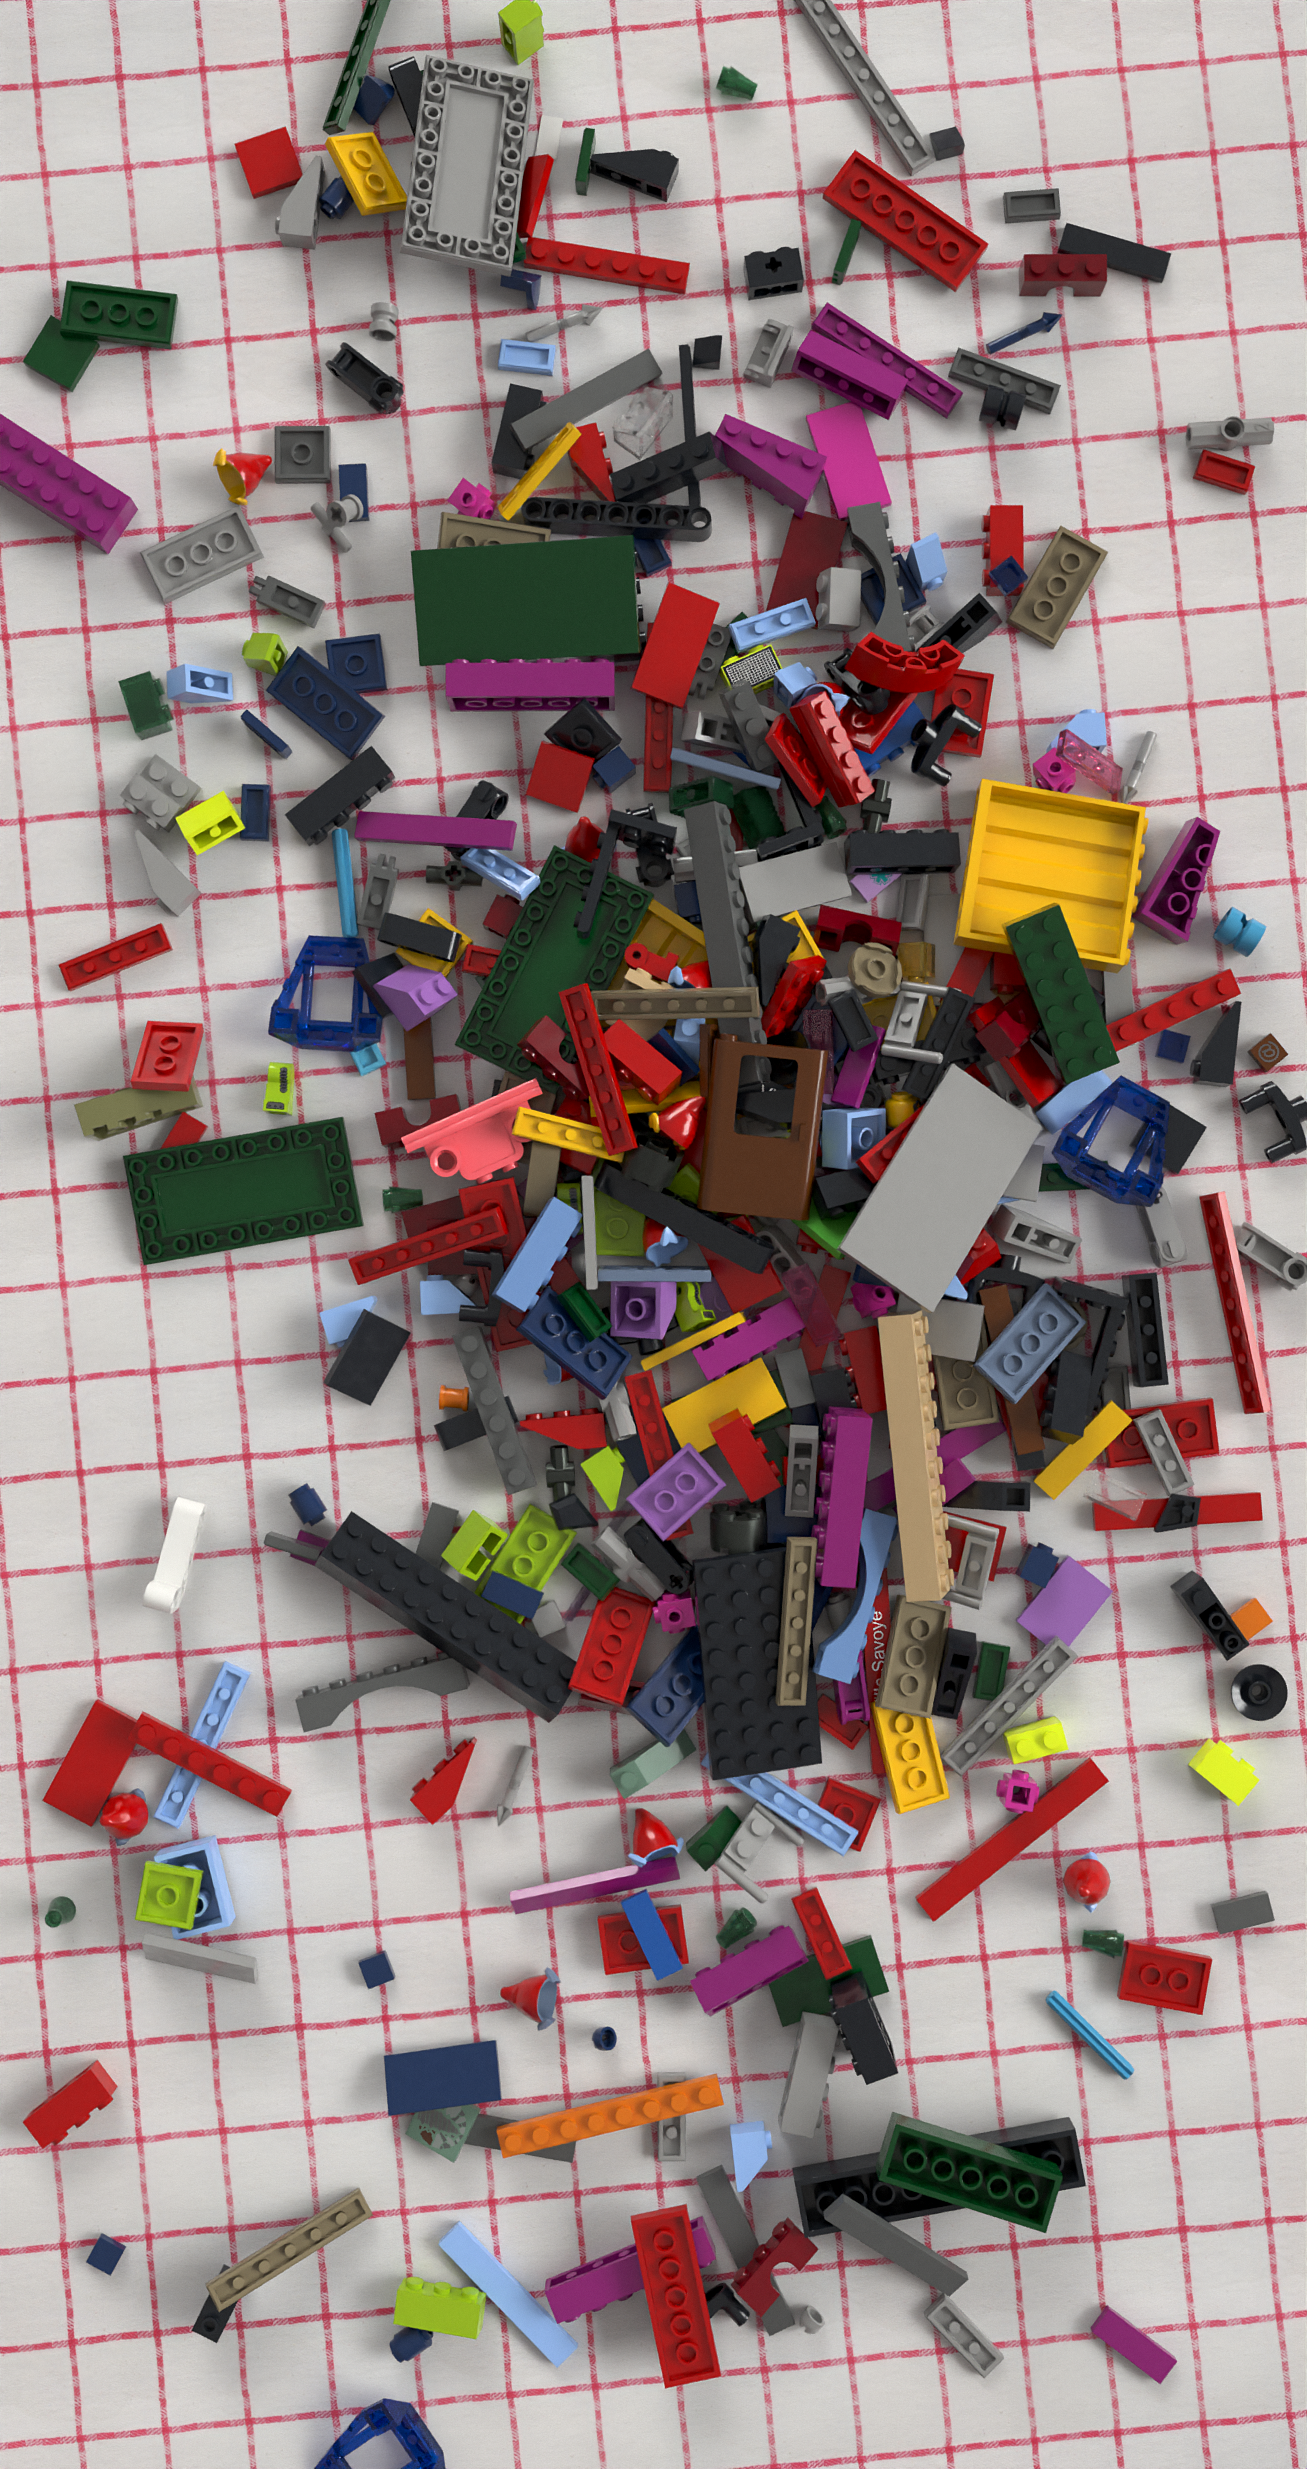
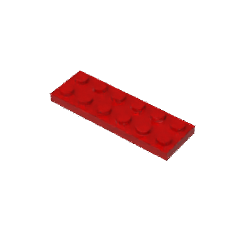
M854 150L823 193L822 199L849 218L860 221L863 228L954 292L964 282L989 245L986 241L856 150Z
M514 1176L458 1189L465 1218L498 1206L500 1207L509 1233L472 1246V1249L490 1251V1248L502 1249L504 1272L527 1237ZM477 1267L486 1305L489 1303L491 1270H488V1267ZM540 1288L538 1289V1291H537V1293H536L538 1296H539L540 1293H541V1292H540ZM502 1302L496 1327H491L496 1352L533 1344L515 1330L529 1311L528 1309L520 1313Z
M687 2204L632 2215L631 2225L665 2389L721 2377V2369Z

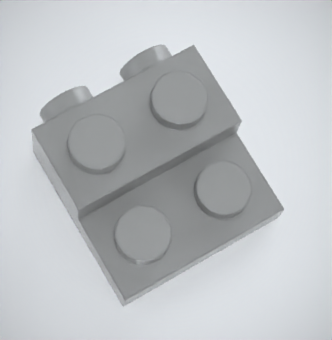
M155 754L141 774H135L120 796L125 800L123 805L137 815L140 811L146 815L145 822L159 831L162 827L167 832H170L177 823L175 818L186 811L202 788Z

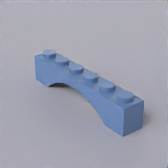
M863 1508L858 1556L859 1583L852 1608L843 1623L831 1636L819 1644L812 1672L848 1684L851 1683L852 1678L857 1676L859 1670L858 1655L860 1651H863L867 1642L865 1631L867 1624L872 1622L875 1614L873 1603L875 1596H878L882 1589L883 1580L880 1578L883 1568H887L890 1561L891 1553L888 1550L891 1541L895 1540L898 1533V1525L896 1524L898 1518Z

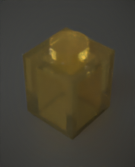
M927 942L899 943L898 960L902 967V978L917 983H925V978H935V944Z

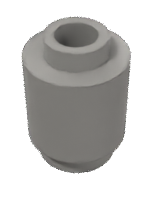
M843 1592L831 1594L825 1604V1609L834 1631L843 1623L853 1605L851 1596L844 1595Z

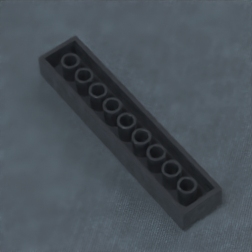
M350 1512L315 1564L317 1568L548 1723L559 1714L570 1696L572 1690L567 1688L576 1661L354 1512Z
M1069 2117L968 2135L1056 2163L1063 2176L1059 2191L1086 2186L1076 2129ZM880 2152L792 2168L805 2238L843 2231L825 2220L823 2212L842 2194L887 2222L965 2208L879 2181L875 2166Z

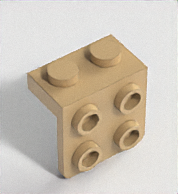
M629 968L624 977L625 982L620 990L676 988L663 981L661 985L651 980L652 975L641 968H637L636 971ZM668 1019L622 1021L647 1041L664 1028ZM605 1020V1022L610 1026H612L617 1021Z

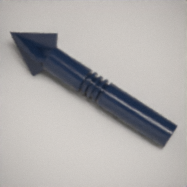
M1043 312L1041 319L986 344L988 353L991 355L1044 329L1049 333L1063 314Z

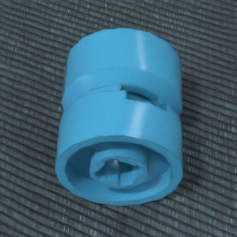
M1231 907L1217 926L1213 938L1224 945L1233 944V950L1248 957L1260 942L1266 926L1253 918L1246 920L1245 913Z

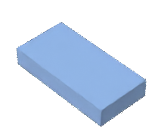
M501 339L498 370L553 376L556 346Z

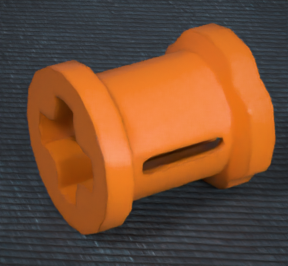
M441 1385L439 1410H444L445 1407L461 1408L462 1411L467 1412L470 1388L454 1389Z

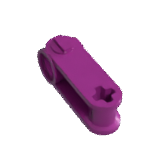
M863 1651L859 1652L857 1662H859L857 1676L852 1678L850 1684L832 1679L837 1715L841 1725H845L847 1721L863 1719L864 1722L870 1720L863 1667Z

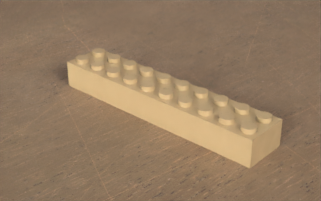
M922 1310L890 1312L878 1317L906 1601H940L951 1589V1586L954 1585L953 1569L948 1567V1558H951L950 1541H946L945 1530H948V1515L943 1513L942 1502H945L946 1493L944 1485H940L939 1474L943 1472L942 1458L937 1457L936 1446L940 1445L939 1430L934 1428V1418L937 1417L936 1401H932L931 1389H934V1376L932 1372L929 1373L928 1361H931V1347L925 1342V1333L929 1331L927 1316H923Z

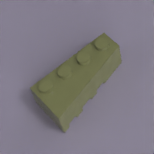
M192 1076L188 1092L143 1090L129 1087L120 1089L113 1094L74 1104L84 1137L96 1141L180 1115L182 1112H189L204 1107L194 1076Z

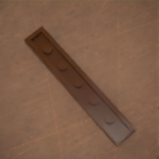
M1007 1284L978 1291L980 1303L985 1306L983 1315L990 1345L1014 1318ZM1031 1387L1016 1404H1011L1003 1396L1016 1454L1022 1455L1046 1449L1043 1437L1041 1436V1427Z

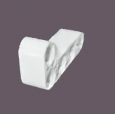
M181 1497L177 1498L154 1580L148 1584L144 1594V1607L170 1614L179 1608L204 1521L206 1504Z

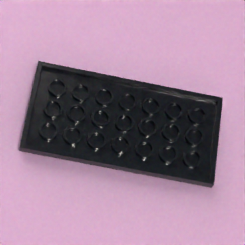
M786 1547L692 1560L708 1754L712 1780L822 1764L816 1675L812 1672L814 1664L812 1623L806 1705L778 1706L776 1704Z

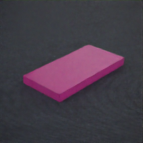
M848 402L806 415L807 426L816 452L827 456L823 475L838 520H847L848 507L880 502L881 509L891 506L892 501L861 406Z

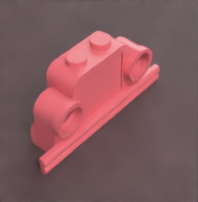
M534 1078L401 1137L407 1153L424 1147L430 1160L431 1168L437 1175L450 1177L460 1171L465 1179L476 1180L480 1184L494 1178L491 1172L502 1168L505 1173L519 1166L517 1161L521 1159L524 1153L521 1142H529L531 1140L511 1135L518 1107L531 1109L527 1100L543 1093L537 1079Z

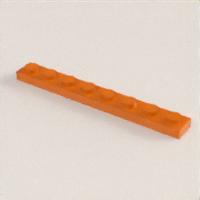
M716 2073L497 2126L496 2131L502 2157L507 2158L722 2106L724 2101Z

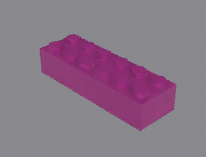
M0 414V486L106 554H109L138 511L131 497Z
M599 658L592 660V662L566 659L561 663H553L551 659H538L536 663H525V660L511 659L508 663H497L494 659H483L480 663H469L465 659H456L452 663H446V699L451 712L569 711L583 698L596 711H615L614 662H609L607 659Z
M829 1406V1413L824 1414L823 1430L827 1431L826 1441L821 1442L820 1458L824 1459L823 1470L819 1469L817 1475V1486L821 1487L820 1497L815 1499L814 1512L818 1514L817 1525L812 1527L811 1537L817 1539L815 1577L821 1586L855 1588L873 1421V1418L863 1409Z

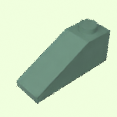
M683 1729L670 1747H665L660 1741L656 1740L611 1767L610 1776L625 1799L649 1785L696 1751V1747L686 1730Z

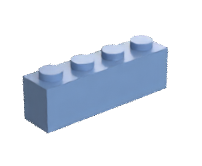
M555 1197L550 1198L493 1291L492 1296L520 1313L525 1312L526 1309L531 1310L539 1298L536 1293L541 1284L546 1286L554 1273L550 1270L556 1260L560 1262L566 1254L568 1247L565 1244L569 1237L574 1238L582 1226V1223L579 1221L583 1214Z

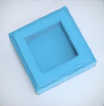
M374 1039L349 1051L362 1077L387 1065Z

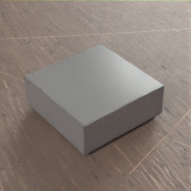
M555 1600L538 1607L532 1620L540 1638L566 1627Z

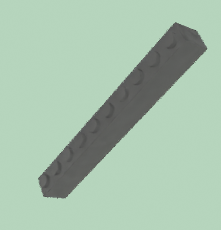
M715 801L685 809L684 813L712 988L758 987V981L753 974L752 968L754 956L752 949L749 947L747 937L749 926L743 912L745 900L740 891L738 881L740 870L734 856L736 844L731 836L729 825L731 823L730 811L726 805ZM760 1003L759 1017L717 1018L720 1035L721 1033L738 1035L737 1040L743 1042L767 1044L766 1034L762 1030L761 1018L763 1013ZM744 1055L741 1058L738 1088L771 1082V1063L769 1059L763 1056Z

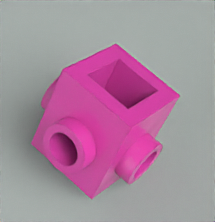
M462 478L447 500L459 510L457 514L490 519L497 506V503L489 498L492 492L480 483L475 487L465 478Z
M1055 747L1032 764L1033 775L1036 778L1035 782L1039 789L1068 793L1074 787L1076 782V765L1068 756L1064 758Z
M855 1283L850 1288L853 1294V1305L860 1313L862 1319L872 1316L873 1320L878 1319V1317L887 1314L888 1310L896 1304L895 1293L891 1287Z
M667 1591L657 1599L658 1606L653 1607L655 1623H661L663 1632L668 1631L670 1634H676L685 1631L687 1627L696 1626L689 1591L681 1594Z
M1012 1770V1773L1004 1772L1003 1780H998L996 1796L1000 1797V1802L1010 1812H1033L1034 1803H1037L1039 1797V1786H1037L1032 1777H1029L1028 1772ZM1014 1786H1019L1020 1790L1013 1793Z

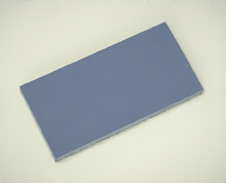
M677 747L672 749L670 756L671 760L775 790L779 788L782 777L761 771L757 772L747 767Z
M600 1265L598 1281L711 1282V1269L709 1266Z
M1047 1283L1043 1284L972 1366L1011 1404H1016L1084 1326L1086 1321Z

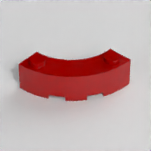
M870 632L856 645L844 669L852 673L858 680L866 681L883 689L903 693H920L932 691L947 684L955 675L965 655L944 639L935 645L919 648L918 652L904 651L902 646L888 642Z

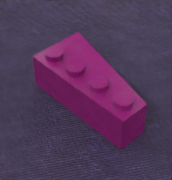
M725 414L715 437L722 442L728 468L738 475L744 474L752 480V485L759 490L763 488L775 496L774 500L782 506L786 504L794 510V514L802 519L821 479L827 456Z
M1199 817L1186 821L1131 917L1176 945L1188 942L1191 934L1189 932L1191 924L1198 910V900L1206 883V873L1211 865L1221 831Z
M788 1297L747 1319V1321L697 1346L691 1352L706 1380L713 1379L716 1381L729 1374L727 1370L736 1365L738 1368H741L752 1362V1356L759 1352H762L764 1356L777 1349V1342L785 1338L790 1342L801 1336V1329L806 1326L791 1298Z

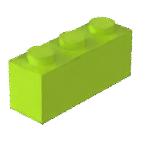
M420 2277L404 2278L397 2289L393 2324L476 2340L483 2327L487 2293L479 2292L474 2287H464L463 2289L451 2287L447 2282H424Z

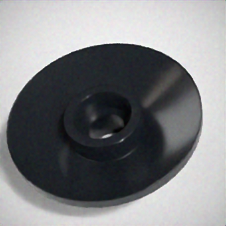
M795 1030L780 1034L772 1042V1045L811 1049L807 1037ZM767 1057L771 1063L770 1079L774 1083L789 1085L797 1080L798 1063L796 1060Z
M1253 1664L1243 1668L1235 1676L1231 1685V1698L1235 1708L1246 1718L1255 1721H1265L1277 1716L1284 1708L1288 1697L1287 1685L1282 1675L1274 1668L1264 1664ZM1255 1686H1260L1261 1692L1256 1696L1253 1695L1252 1689Z

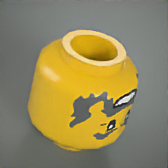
M905 1091L892 1093L891 1098L885 1102L887 1125L896 1128L921 1107L920 1098Z

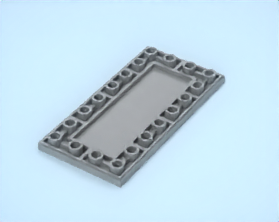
M426 55L400 253L511 276L532 102L533 79Z
M952 1063L940 1079L837 1250L927 1313H933L1042 1127Z

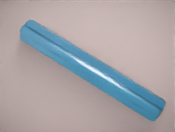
M335 829L331 834L342 935L344 938H355L359 935V929L357 925L348 831L346 829Z
M1052 1991L1046 1997V2003L1122 2079L1127 2080L1133 2074L1134 2068L1057 1991Z

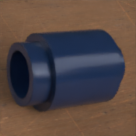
M341 175L339 178H334L319 198V202L322 205L320 209L330 219H341L354 202Z
M308 1483L288 1495L291 1499L289 1503L303 1525L309 1522L312 1527L326 1518L323 1513L327 1511V1508L315 1489L310 1488Z
M405 2327L400 2330L389 2343L395 2359L400 2363L410 2361L432 2345L433 2331Z

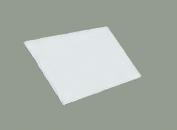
M542 115L535 156L549 154L556 161L563 118Z

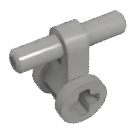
M349 494L343 497L341 501L337 500L329 503L326 511L319 502L314 503L310 510L323 525L321 527L328 537L334 539L343 552H348L352 548V544L340 529L349 520L355 521L362 517L363 505L360 499L355 495Z

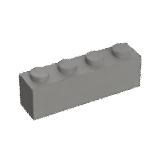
M802 2011L778 2115L780 2132L814 2138L815 2129L821 2127L823 2112L820 2110L821 2103L827 2100L829 2084L826 2082L828 2074H833L835 2067L834 2047H839L841 2041V2030L836 2026L833 2017Z

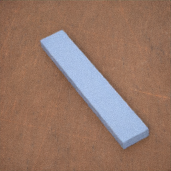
M227 1661L223 1663L190 1735L191 1737L214 1749L217 1748L251 1672ZM177 1765L153 1817L179 1829L203 1778Z
M707 1752L701 1761V1765L710 1770L709 1754ZM768 1772L724 1779L843 1857L858 1834V1830L835 1817L824 1808H821L818 1804Z
M460 2221L439 2240L438 2245L484 2293H487L486 2295L557 2368L577 2349L578 2343L560 2324H557L556 2320Z

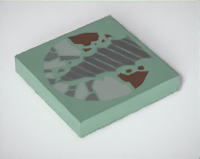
M473 2104L416 2112L405 2134L454 2163L481 2108Z

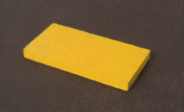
M760 1357L662 1408V1411L681 1448L690 1442L701 1453L717 1444L708 1424L738 1408L741 1415L748 1414L753 1425L786 1409L787 1406Z
M876 1701L870 1703L895 1812L902 1814L949 1799L950 1795L932 1719L876 1707Z

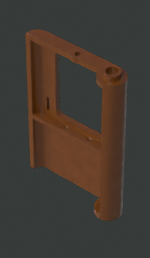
M721 1033L720 1038L714 1039L697 1208L734 1214L809 1220L828 1050L743 1042L737 1040L738 1035ZM744 1055L797 1061L798 1071L791 1134L788 1138L738 1134L734 1131L741 1058Z

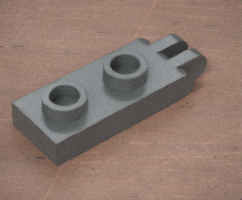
M255 576L253 582L261 586L262 589L250 586L248 592L257 596L256 601L259 604L313 629L315 628L326 605L324 600L274 577L267 576L265 580Z
M713 623L688 695L694 696L697 686L701 687L698 698L704 700L707 690L713 691L732 638L728 628Z
M380 853L377 864L371 863L357 925L380 930L384 914L390 912L399 875V869L395 868L396 857L390 856L388 866H384L386 855Z

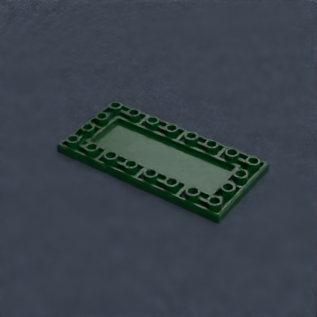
M633 535L411 551L420 666L446 665V663H452L456 659H465L469 663H480L483 659H494L497 662L511 659L533 660L640 653Z
M555 845L539 874L540 885L529 894L454 1044L527 1082L536 1078L540 1088L556 1095L560 1084L548 1079L543 1074V1069L536 1062L526 1059L521 1052L522 1049L517 1044L537 1020L547 1015L567 1034L560 1043L559 1053L565 1062L571 1064L577 1051L558 992L588 983L590 992L608 990L624 958L625 950L631 944L654 898L653 893L608 872L590 936L587 939L577 938V928H574L573 925L577 911L582 912L585 902L581 901L585 884L590 886L593 876L589 875L591 863Z
M344 1117L123 1156L144 1265L364 1226Z

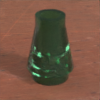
M723 66L715 89L722 91V95L745 98L752 101L758 84L748 79L734 67L730 66L728 68Z
M823 796L821 802L814 806V808L818 809L822 818V827L824 829V834L822 835H826L828 839H834L846 832L847 826L845 824L847 820L830 802L828 796Z
M389 1186V1189H382L384 1212L391 1211L392 1214L412 1207L423 1206L422 1189Z
M65 1896L53 1899L49 1904L45 1923L49 1927L55 1928L71 1922L76 1914L74 1902Z
M744 1907L740 1910H735L721 1931L716 1935V1940L723 1948L728 1949L732 1944L754 1932V1927L757 1926L755 1917Z
M1083 1930L1082 1947L1089 1948L1113 1959L1115 1956L1122 1957L1124 1934L1117 1933V1930Z

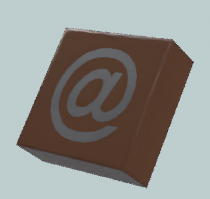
M1271 1033L1247 1051L1264 1073L1268 1072L1288 1055Z

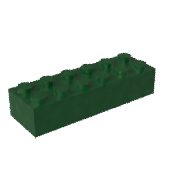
M1054 902L1001 924L1061 1079L1066 1084H1069L1120 1063L1060 905Z
M895 2112L891 2114L875 2166L879 2181L1043 2233L1047 2231L1063 2178L1056 2163Z

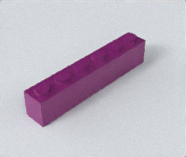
M703 2216L690 2220L699 2267L702 2269L709 2266L716 2259V2251ZM635 2243L548 2278L545 2283V2294L557 2324L564 2321L566 2323L573 2322L583 2313L600 2311L610 2302L627 2300L635 2292L642 2289L645 2290Z

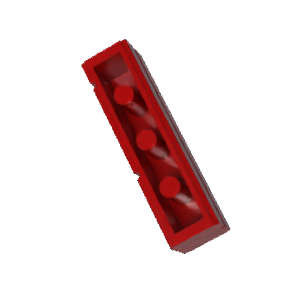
M826 691L806 696L790 707L789 710L838 808L858 804L872 794L875 790Z

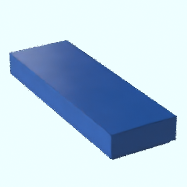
M647 1889L621 1900V1905L656 1980L663 1979L683 1969V1965Z

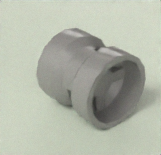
M386 302L372 304L371 317L373 322L369 326V335L372 338L380 341H393L396 339L397 327L394 324L398 319L399 310L395 305Z

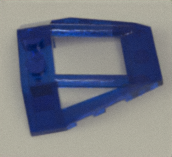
M308 936L295 961V967L290 977L286 978L278 1000L275 999L271 1007L268 1028L270 1036L299 1049L358 1052L381 1041L383 1019L368 996L369 1013H362L364 990L355 976L351 1022L311 1020L314 966L351 967L355 970L357 967L369 963L364 938ZM303 974L300 1010L289 1008Z
M1121 1075L1074 1120L1063 1128L1051 1153L1067 1177L1118 1204L1151 1207L1163 1184L1164 1173H1162V1168L1166 1155L1164 1145L1165 1135L1168 1132L1170 1102ZM1113 1105L1149 1124L1123 1173L1088 1154ZM1096 1113L1084 1137L1081 1138L1076 1135ZM1154 1140L1147 1174L1139 1170L1138 1167Z
M383 2398L360 2411L326 2451L314 2469H352L344 2457L373 2437L392 2430L412 2460L400 2469L446 2468L442 2448L413 2405L408 2402ZM367 2424H369V2426H368L367 2428H365L364 2430H362L361 2432H359L362 2428H364Z

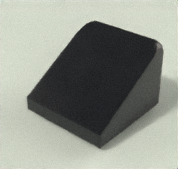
M956 126L929 134L936 161L963 154L965 143Z
M722 335L695 339L692 367L719 370Z

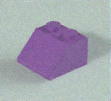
M408 964L373 986L406 1031L441 1011L458 995L441 972Z
M611 1281L612 1327L610 1336L663 1339L676 1310V1282Z

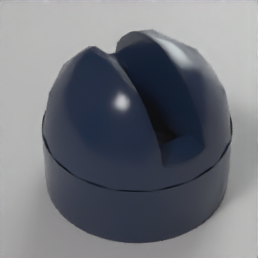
M609 2026L600 2027L594 2031L592 2041L596 2049L608 2051L615 2047L617 2036L613 2028Z

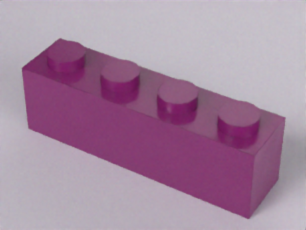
M812 330L809 331L799 347L791 369L792 372L887 420L890 419L899 404L909 380Z
M784 1925L774 1928L769 1932L770 1936L762 1941L759 1939L753 1940L744 1946L745 1950L737 1955L735 1953L726 1955L720 1960L721 1964L712 1969L706 1967L695 1974L696 1978L691 1980L690 1983L707 2015L713 2016L809 1961L794 1930L790 1926L784 1927Z

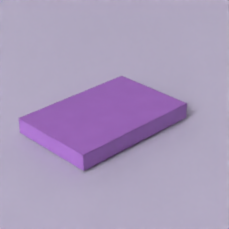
M688 1442L632 1492L626 1500L664 1541L727 1484L691 1443Z
M1067 1555L1051 1575L1046 1588L1041 1587L1017 1617L1016 1621L1045 1645L1057 1635L1069 1647L1113 1591Z

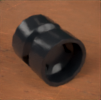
M988 385L978 421L992 425L998 421L1001 427L1016 431L1026 394L1012 390L1006 394L1004 388Z

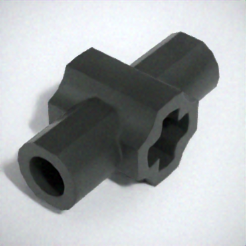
M872 779L871 784L875 791L863 800L860 818L864 819L862 830H866L868 833H879L882 822H888L892 798H887L890 782Z
M449 861L446 866L427 865L426 883L448 885L449 889L453 891H460L462 886L482 887L483 877L469 868L461 867L457 861ZM453 871H457L459 876L452 882L448 876L453 875Z
M567 1445L551 1446V1462L546 1463L547 1488H552L553 1502L570 1495L571 1486H575L574 1461H569Z

